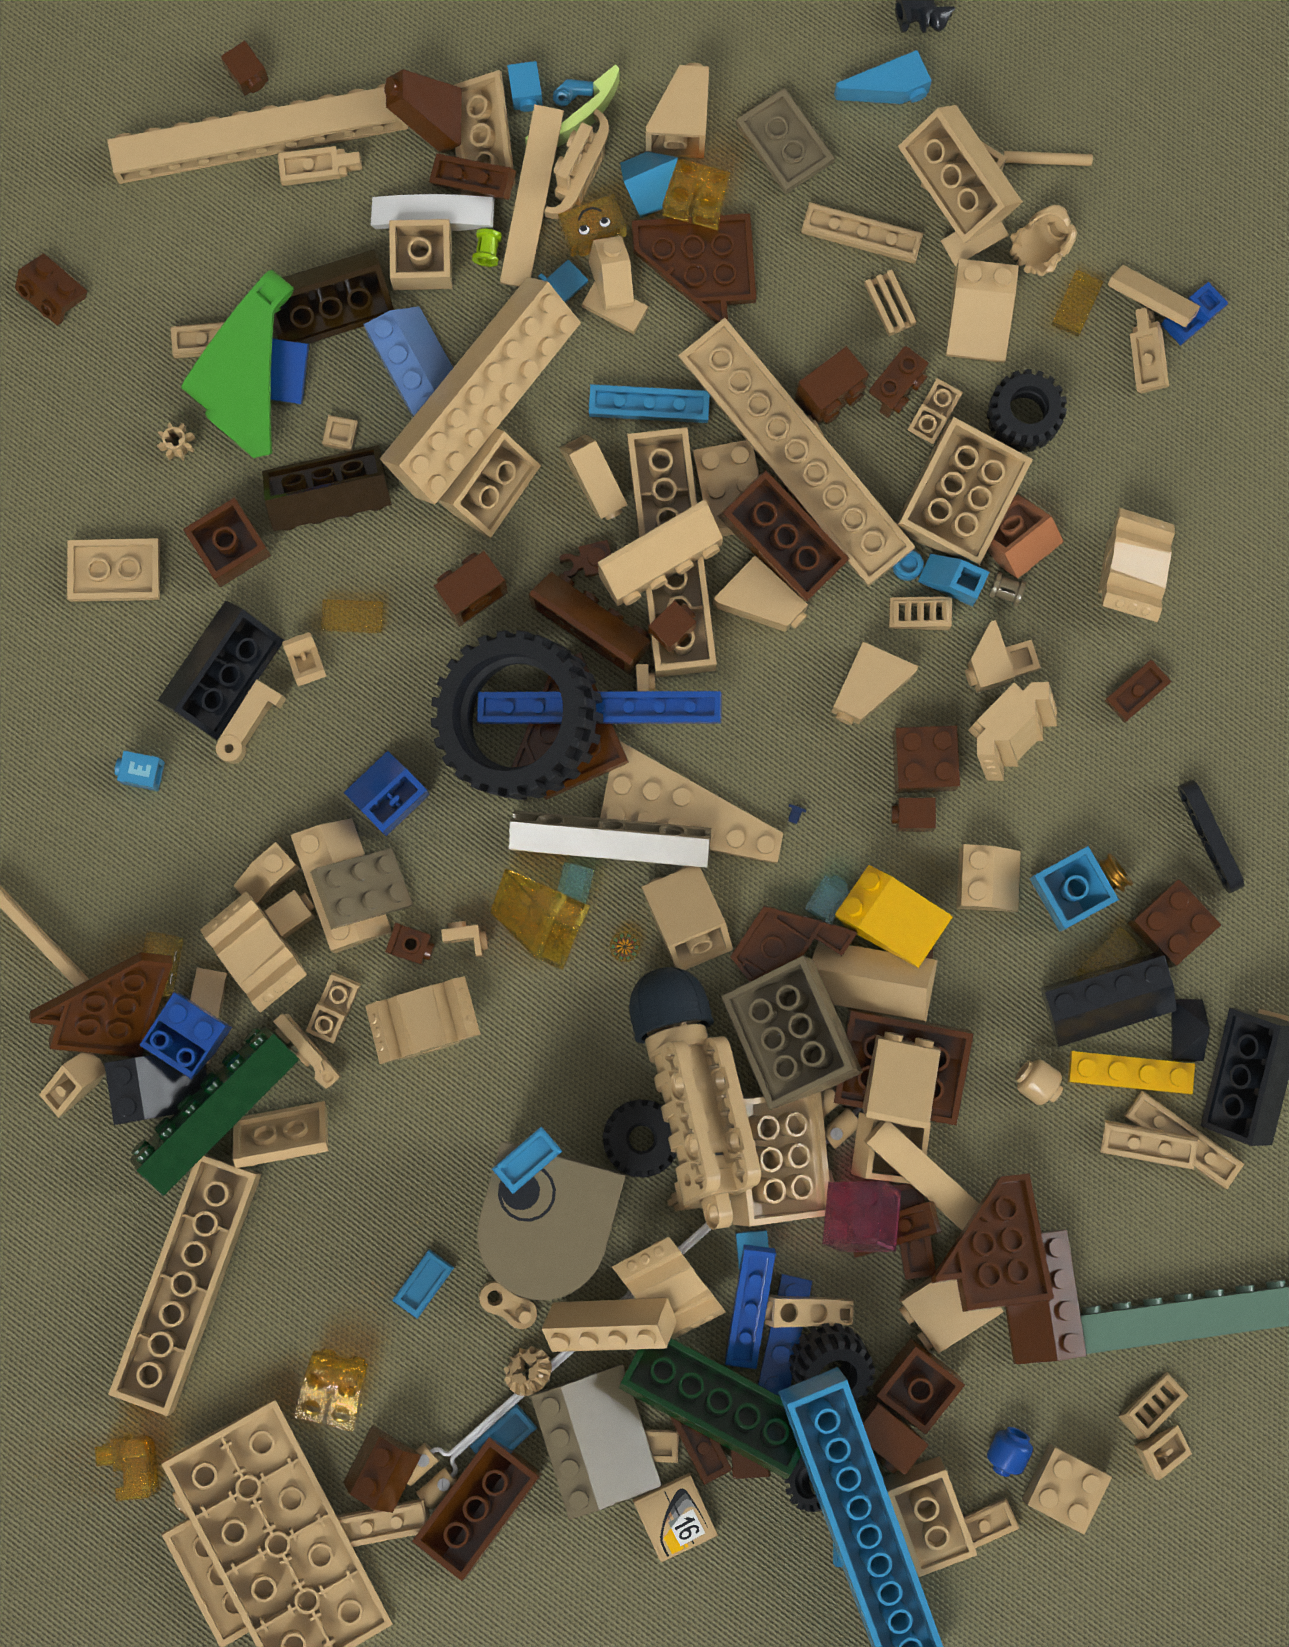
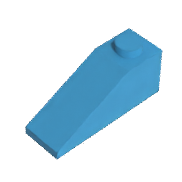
M915 50L836 83L834 96L836 100L893 104H903L911 101L914 103L927 96L932 80L918 50Z

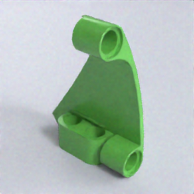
M274 270L266 272L231 313L203 351L181 387L206 409L205 415L213 424L253 458L272 454L271 356L274 314L281 310L280 307L286 303L294 290Z

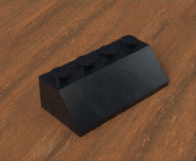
M225 600L157 701L212 738L218 740L256 679L260 678L285 640L244 609Z
M1160 952L1151 953L1040 988L1058 1047L1177 1011L1173 981L1165 955Z
M1229 1008L1200 1126L1249 1146L1273 1144L1289 1080V1021L1260 1013Z

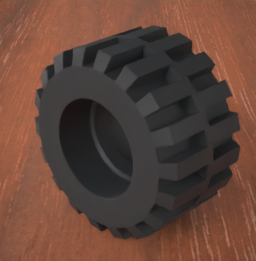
M1025 369L1023 374H1020L1018 370L1013 372L1010 378L1006 376L1002 379L1000 385H997L988 404L987 419H990L988 426L990 431H996L995 439L999 441L1002 438L1005 440V445L1010 447L1012 444L1016 446L1015 450L1022 452L1023 448H1027L1028 452L1034 451L1037 446L1040 448L1046 446L1048 441L1055 437L1066 416L1067 409L1064 406L1067 401L1066 396L1061 397L1062 387L1060 385L1055 387L1053 385L1055 379L1051 376L1048 379L1044 378V372L1039 370L1036 375L1032 374V369ZM1018 398L1031 399L1041 408L1043 419L1034 424L1023 423L1012 414L1010 403Z
M829 1323L822 1324L820 1329L813 1327L809 1329L811 1333L807 1336L803 1333L799 1337L800 1343H795L792 1347L794 1354L789 1357L791 1364L789 1368L795 1383L798 1384L819 1375L823 1367L833 1361L843 1360L844 1362L839 1369L849 1383L855 1403H859V1397L861 1395L866 1396L869 1392L867 1386L873 1385L874 1378L872 1375L875 1374L873 1360L861 1337L854 1333L852 1328L848 1326L843 1328L842 1324L835 1323L833 1327H830Z

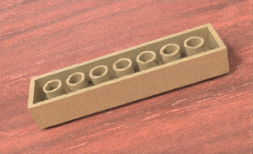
M530 277L523 281L381 456L380 460L415 498L434 505L438 502L581 324L548 281Z
M687 427L627 434L639 538L697 504ZM703 557L694 561V566L681 575L675 572L667 577L668 582L660 588L652 590L650 587L645 590L649 625L674 601L680 606L683 603L686 604L696 615L694 618L696 628L671 653L650 634L656 678L716 671L717 663Z
M207 1154L192 1167L108 1395L165 1416L175 1412L262 1175L261 1173L244 1167L235 1168L233 1163Z

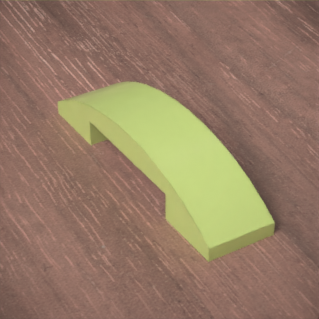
M616 64L593 82L594 97L562 122L557 147L567 143L572 131H578L582 122L589 126L596 122L593 116L595 109L602 113L606 110L615 95L620 81L619 68ZM528 136L525 137V143H526V145H527Z

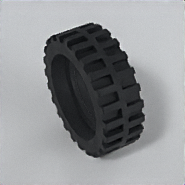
M507 630L497 631V637L495 638L488 635L477 638L480 645L472 647L467 644L460 650L464 656L459 661L454 659L449 661L446 667L451 670L446 679L439 677L436 684L442 687L439 698L432 697L431 706L437 708V717L430 718L431 727L439 730L440 737L434 738L436 748L446 751V755L442 757V760L446 766L455 768L457 771L454 775L462 781L471 783V787L504 798L527 800V797L530 796L534 798L546 797V791L548 790L560 791L565 788L562 781L566 778L575 780L581 774L577 767L581 762L589 764L593 755L589 754L588 750L592 743L599 744L601 736L595 734L596 723L603 724V714L596 712V704L602 703L601 693L593 691L592 685L596 683L593 674L583 669L586 664L580 658L572 655L571 650L538 634L533 635L521 630H517L516 634H513ZM515 664L532 665L545 671L559 687L563 704L560 730L552 746L534 763L522 767L502 766L488 759L480 751L474 737L473 711L478 698V692L482 690L483 686L493 675L503 668Z

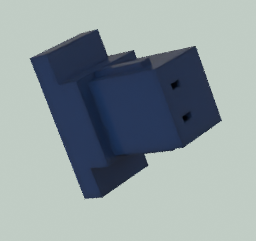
M789 804L788 807L792 809L788 821L797 824L801 813H806L807 810L797 807L798 804L796 806Z

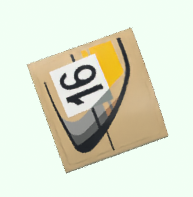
M690 1473L633 1499L660 1562L666 1561L718 1536Z

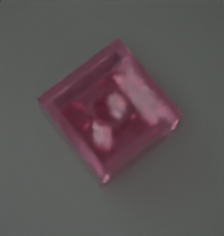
M884 1181L828 1182L822 1244L840 1252H896L901 1190Z

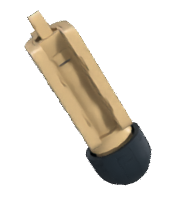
M675 967L658 968L644 975L636 983L631 993L629 1011L635 1041L646 1044L649 1060L656 1065L655 1086L656 1090L662 1093L665 1103L661 1107L663 1120L670 1124L672 1135L668 1138L671 1152L677 1154L679 1166L675 1168L678 1182L674 1183L676 1192L672 1193V1198L667 1200L668 1206H674L675 1211L703 1208L704 1217L709 1228L712 1230L727 1228L733 1221L730 1198L757 1186L761 1180V1168L731 1046L724 1036L708 1038L706 1029L713 1025L714 1020L711 1015L709 1000L698 979L683 969Z

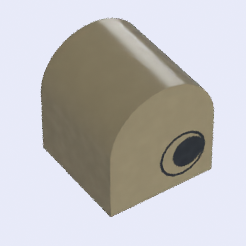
M501 1141L494 1167L520 1144ZM558 1155L512 1194L495 1172L492 1171L477 1231L479 1252L491 1276L508 1291L533 1300L560 1298L582 1287L594 1275L603 1259L626 1174Z

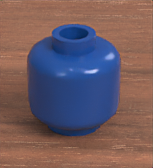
M1007 1427L1006 1430L997 1431L987 1452V1458L993 1465L992 1469L1004 1477H1009L1010 1474H1022L1033 1453V1446L1029 1442L1030 1437L1014 1427Z

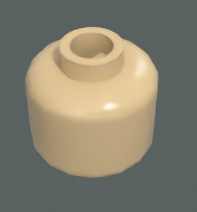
M1037 1059L1033 1062L1028 1060L1020 1068L1015 1078L1018 1082V1091L1037 1105H1043L1048 1101L1055 1102L1063 1091V1087L1060 1086L1062 1081L1061 1073L1042 1059Z

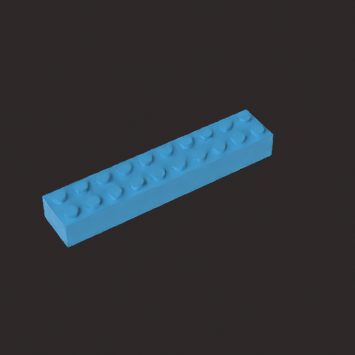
M836 1367L778 1391L871 1647H943L846 1377Z

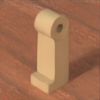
M256 679L216 744L218 757L230 764L241 762L246 755L245 746L272 704L280 709L286 698Z
M769 1295L764 1324L773 1328L822 1326L825 1323H829L830 1326H834L835 1323L842 1324V1326L852 1325L854 1300L847 1298Z

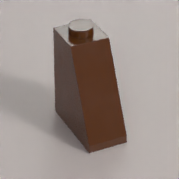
M404 69L386 78L384 92L386 94L387 109L441 153H446L461 145L462 88Z

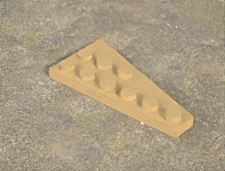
M621 742L629 763L609 772L600 818L712 828L710 851L775 864L778 863L783 832Z

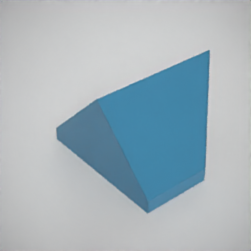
M646 151L620 163L623 182L641 218L668 207L667 202L678 157Z

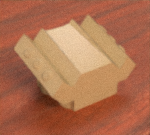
M1119 508L1112 534L1106 542L1098 593H1102L1103 607L1158 622L1162 611V598L1166 589L1172 554L1171 544L1175 535L1174 524Z
M1014 682L968 730L977 739V756L987 781H1004V767H1018V760L1037 741H1043V727L1057 726V707L1049 682H1031L1024 690Z
M247 891L200 929L206 941L212 946L221 962L260 1013L307 975L298 960L297 954L286 939L280 935L269 917Z
M465 976L409 991L365 1006L379 1064L413 1058L459 1044L461 1041L480 1035Z
M670 1237L657 1241L652 1246L612 1266L636 1299L668 1298L677 1320L671 1336L672 1339L684 1335L688 1331L726 1313Z

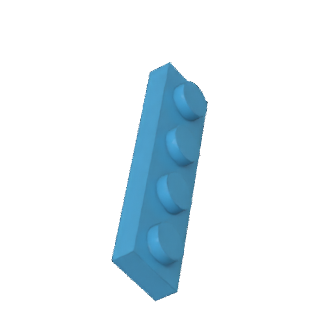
M590 384L589 417L708 423L710 395L704 390Z

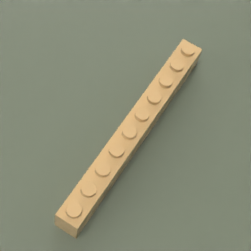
M381 84L375 89H354L347 94L339 96L333 94L323 95L318 100H296L289 105L281 107L269 105L261 108L260 111L249 113L247 111H238L231 116L223 118L207 117L202 122L197 123L180 122L173 127L165 129L149 128L144 133L139 134L122 133L116 135L115 138L107 139L113 174L118 183L123 184L406 130L408 125L386 108L385 84Z

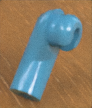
M567 79L554 91L553 100L558 106L562 107L568 105L578 95L593 97L594 81Z

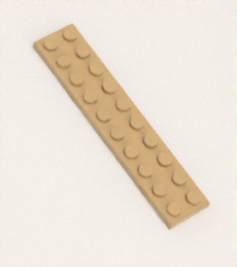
M726 318L722 319L678 355L682 363L708 392L807 514L850 558L847 562L868 587L915 549L914 544Z

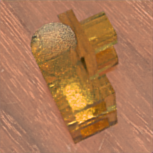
M679 158L662 204L663 216L689 223L692 213V224L718 230L723 205L731 181V172Z
M323 1348L320 1352L314 1350L304 1376L295 1417L322 1424L329 1408L326 1425L353 1432L360 1416L362 1393L369 1365L365 1363V1358L353 1356L349 1359L339 1357L334 1350ZM306 1404L318 1407L320 1410L318 1412H310L304 1406ZM335 1412L349 1415L351 1418L341 1420L335 1416Z
M132 1433L122 1434L112 1438L111 1443H104L102 1446L95 1447L96 1466L113 1465V1472L123 1471L124 1484L115 1488L116 1501L149 1498L159 1492L156 1445L151 1437L141 1434L132 1438Z

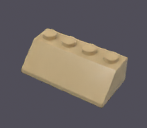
M957 105L937 108L898 146L963 243H968L1004 220L1023 202Z
M705 499L598 562L599 577L617 607L623 603L626 606L631 605L642 597L641 592L650 587L652 590L660 588L668 582L667 577L675 572L681 575L694 566L693 562L701 557L708 559L720 551L719 546L722 545L723 537Z
M352 818L320 824L291 835L330 951L338 953L392 933L386 914L331 930L310 873L318 867L365 855Z

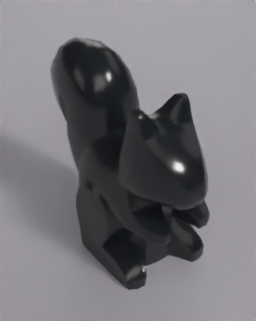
M896 0L895 14L901 33L906 32L909 25L913 22H918L922 33H926V28L929 27V24L935 31L940 32L946 27L952 12L955 11L954 6L937 7L934 0Z

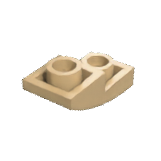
M1001 221L968 243H963L956 231L942 239L941 242L956 267L959 259L968 260L1008 237L1009 233Z
M937 378L907 431L934 445L963 392Z
M335 972L331 973L320 1002L316 1004L305 1032L334 1044L361 984Z

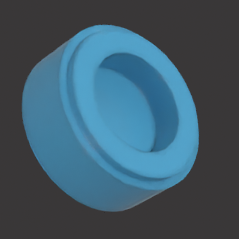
M913 550L892 567L893 572L899 579L904 581L916 579L923 569L921 555Z

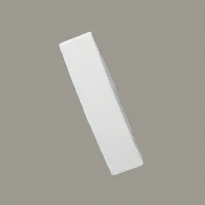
M448 194L372 197L371 226L375 229L389 228V220L449 219L452 231L493 228L495 199L486 196Z

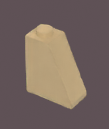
M584 434L559 447L595 515L600 519L605 517L606 520L622 513L621 508L628 504L596 440Z
M756 556L713 598V606L719 610L784 632L791 626L796 629L807 618L804 612L807 610L808 604Z
M862 642L831 712L836 714L835 718L842 723L852 725L853 722L860 724L913 678L919 666Z

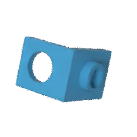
M570 260L563 263L548 278L542 273L538 275L539 280L550 283L565 303L588 283V279Z

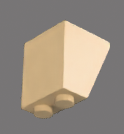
M700 63L679 65L646 126V151L673 157L704 158L709 83L708 66H703Z
M683 866L673 874L663 878H655L642 886L647 904L675 968L687 970L733 950L726 922L700 867Z
M885 1032L884 1036L876 1035L862 1106L866 1117L929 1129L940 1058V1049L933 1046L934 1041L923 1038H916L915 1043L904 1041L903 1035L893 1032Z
M930 1276L898 1299L903 1305L898 1310L909 1325L915 1322L921 1331L917 1335L927 1351L933 1348L938 1354L1004 1312L1001 1307L963 1312L957 1280L932 1284L931 1278L933 1276Z

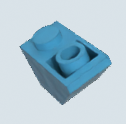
M930 554L918 582L973 607L988 577L989 571L962 559Z

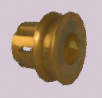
M1108 853L1107 859L1099 860L1101 869L1114 891L1118 888L1124 892L1127 885H1133L1125 869L1112 854Z

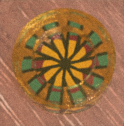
M622 931L614 935L610 942L612 956L620 962L633 961L640 952V942L637 936L628 931Z

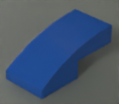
M1209 282L1188 298V300L1201 307L1187 327H1183L1168 318H1165L1161 323L1162 327L1180 346L1228 305V302Z

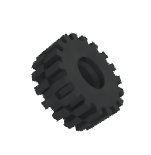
M633 1100L622 1104L608 1118L603 1132V1146L608 1159L619 1171L629 1176L644 1178L657 1175L672 1164L677 1154L671 1152L668 1138L672 1133L670 1124L663 1120L661 1111L663 1105L651 1100ZM638 1126L648 1127L654 1135L653 1145L645 1151L636 1150L630 1144V1133Z

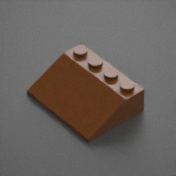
M849 1008L845 1033L863 1073L836 1085L834 1103L862 1108L876 1035L884 1036L885 1032H893L903 1035L904 1041L915 1043L916 1038L934 1041L933 1046L940 1049L930 1121L957 1126L974 1035L971 1030Z

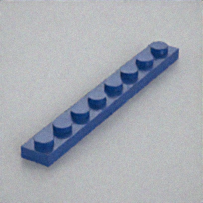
M721 691L598 692L601 693L602 703L596 704V712L603 714V724H721L722 722ZM478 692L477 722L479 724H561L563 704L560 692Z

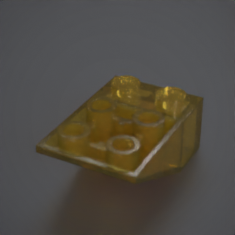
M506 868L490 912L534 958L563 970L576 945L590 906Z

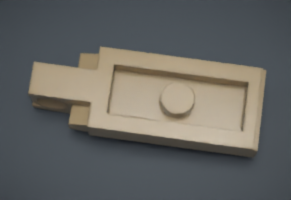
M336 146L278 154L282 186L341 179V177L348 176L347 172L362 170V160L359 152L345 153L344 149H337Z
M1148 307L1135 310L1137 327H1134L1133 333L1130 334L1136 390L1141 394L1169 387L1163 331L1160 322H1155L1154 311L1148 309Z
M281 1014L273 1021L278 1027L275 1030L277 1035L287 1044L291 1041L298 1049L295 1054L300 1061L307 1067L310 1064L314 1067L315 1080L328 1089L341 1078L339 1072L327 1060L328 1058L289 1014Z

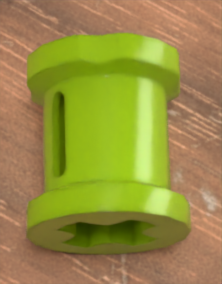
M478 229L476 233L478 238L476 253L472 255V261L481 266L495 267L499 261L496 255L498 243L502 241V234L493 229Z

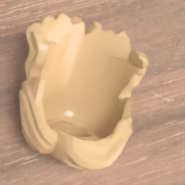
M1060 205L1048 206L1035 213L1025 227L1011 234L1010 239L1013 245L1009 253L1013 256V260H1018L1017 264L1019 266L1026 265L1023 269L1026 273L1044 276L1046 273L1053 272L1057 263L1072 249L1076 241L1077 230L1071 224L1067 210Z

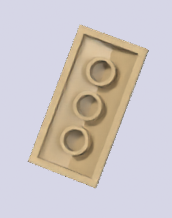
M497 70L454 84V86L462 88L461 145L455 148L456 157L514 169L502 71ZM461 191V195L485 196Z
M818 941L812 960L815 962L833 1005L926 1022L937 960L925 958L920 967L917 968L890 952L849 945L841 956Z

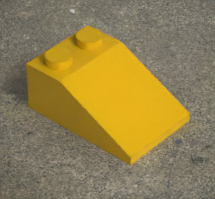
M871 865L867 866L835 913V916L845 927L856 930L858 932L857 935L917 968L920 967L953 918L949 913L894 877Z

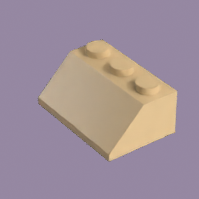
M496 428L438 502L453 515L491 538L541 465L505 431Z

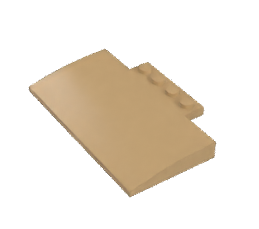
M275 1399L161 1460V1465L189 1519L161 1533L220 1647H225L247 1633H250L256 1647H356L393 1625Z

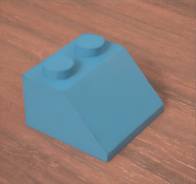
M1089 846L1029 878L1059 932L1119 900Z

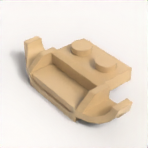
M595 109L593 113L594 120L599 124L597 133L593 132L592 126L582 122L578 131L573 130L567 141L568 150L565 156H560L555 164L554 173L556 174L557 181L555 196L562 202L556 207H546L544 214L547 218L559 219L565 217L575 204L581 205L605 157V144L609 136V125L604 114L598 109Z

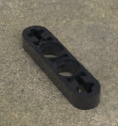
M1190 780L1179 785V796L1224 889L1228 893H1232L1243 888L1245 885L1241 872L1198 784L1194 780Z

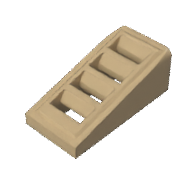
M952 597L890 598L889 628L949 631L952 626ZM899 605L905 606L904 621H899ZM917 606V620L911 621V607ZM924 606H929V620H924ZM936 607H942V620H936Z
M1165 1372L1119 1415V1419L1137 1439H1146L1188 1397V1394L1168 1372ZM1164 1386L1175 1399L1170 1401L1160 1388ZM1153 1395L1165 1406L1163 1410L1151 1398ZM1144 1404L1156 1415L1154 1418L1143 1408ZM1135 1414H1137V1415L1144 1421V1423L1146 1424L1145 1426H1144V1424L1135 1416Z

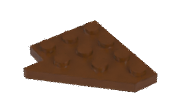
M750 213L632 221L634 254L716 324L724 318L728 321L727 305L756 303Z
M581 652L574 655L586 664ZM586 664V665L583 667V669H584L586 672L590 673V671H589V669H588V666H587V664ZM548 676L542 692H560L558 685L551 676ZM593 684V691L598 692L596 685ZM529 724L511 767L530 765L541 758L555 741L561 724ZM596 724L595 734L601 737L599 744L592 743L588 750V753L593 755L589 764L585 762L580 763L577 769L581 774L575 780L566 778L562 781L565 788L558 792L553 790L546 791L547 796L544 797L546 800L629 763L613 724Z
M140 952L31 1010L29 1013L30 1023L53 1025L49 1037V1049L142 1057L145 1048L141 1047L140 1043L153 1025L173 964L172 957L170 955Z
M1030 1173L1002 1176L994 1181L931 1278L932 1284L957 1280L963 1312L1054 1299Z

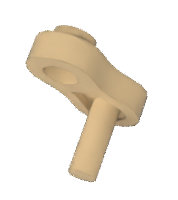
M497 1281L488 1282L480 1289L478 1294L479 1303L485 1311L503 1317L517 1329H526L535 1322L537 1309L528 1298L513 1294L502 1287ZM491 1291H497L499 1299L496 1302H490L488 1294Z

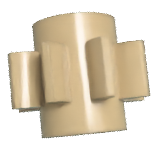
M169 422L168 428L164 432L158 431L163 442L159 443L157 447L160 451L167 450L166 457L168 460L177 456L184 461V455L188 451H195L189 442L193 441L195 436L192 432L185 434L186 426L184 423H181L178 428L173 427ZM179 437V445L174 446L173 439Z

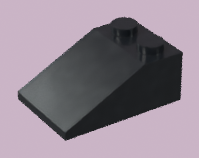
M155 1055L104 1063L114 1125L174 1115L179 1110L177 1109L178 1104L187 1095L191 1094L193 1096L201 1088L199 1084L207 1076L206 1064L193 1079H190Z

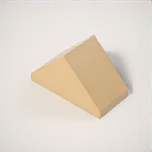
M1178 1425L1134 1445L1147 1474L1155 1480L1165 1477L1192 1454Z

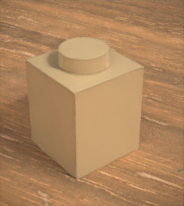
M293 890L264 912L280 935L287 938L315 918L311 911L315 908V905L306 893L300 895L299 892Z

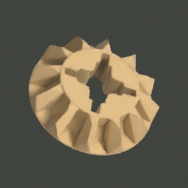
M530 1346L528 1349L519 1348L518 1354L509 1356L510 1363L504 1368L506 1373L504 1381L512 1392L520 1396H529L539 1392L547 1384L551 1375L552 1364L549 1356L542 1349L540 1350L533 1346ZM525 1363L531 1366L528 1375L529 1379L522 1374L525 1370Z

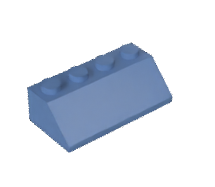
M419 306L390 310L364 324L367 336L412 418L453 369Z

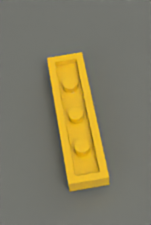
M1070 1051L1068 1082L1191 1095L1193 1094L1195 1063Z

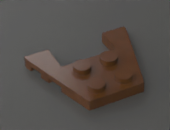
M764 905L730 957L749 982L803 956L814 939H817L842 956L858 932L854 929Z

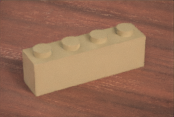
M668 1298L553 1302L543 1324L542 1331L552 1352L667 1348L677 1320Z

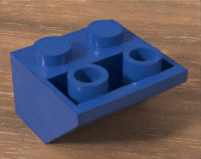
M389 751L380 757L343 792L385 836L395 829L430 795L427 789Z
M174 992L145 1035L140 1046L190 1079H193L217 1052L232 1027L182 994Z

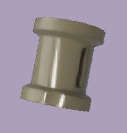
M997 572L989 597L994 598L996 596L1012 602L1013 606L1018 607L1027 582L1024 580L1017 582L1003 577L1001 572Z

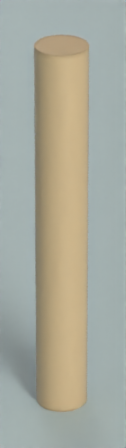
M1003 152V155L1007 157L1005 163L1092 166L1093 154Z

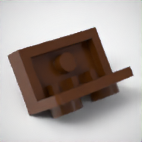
M44 253L18 270L15 284L16 291L22 298L34 305L44 317L49 318L57 326L63 322L66 311L86 299L87 290Z
M907 346L902 348L869 390V394L882 403L879 412L888 419L894 412L897 414L901 413L909 402V399L906 398L912 389L917 392L928 378L924 374L929 363Z

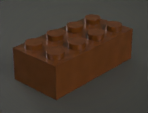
M764 471L752 481L718 515L744 545L805 602L850 559L767 471Z

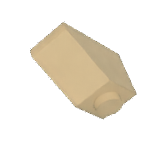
M622 236L593 240L589 265L604 309L610 310L633 306L631 263Z
M996 620L991 621L986 627L967 664L968 669H965L968 684L970 687H975L976 693L1010 683L1015 678Z
M275 842L249 865L234 884V887L241 895L247 891L257 905H259L293 876L300 867Z
M81 1052L59 1068L39 1095L59 1118L98 1085L106 1075L105 1066L94 1053Z

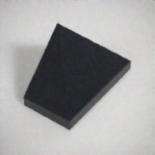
M1175 999L1177 1011L1171 1012L1172 1061H1204L1210 1027L1203 999Z

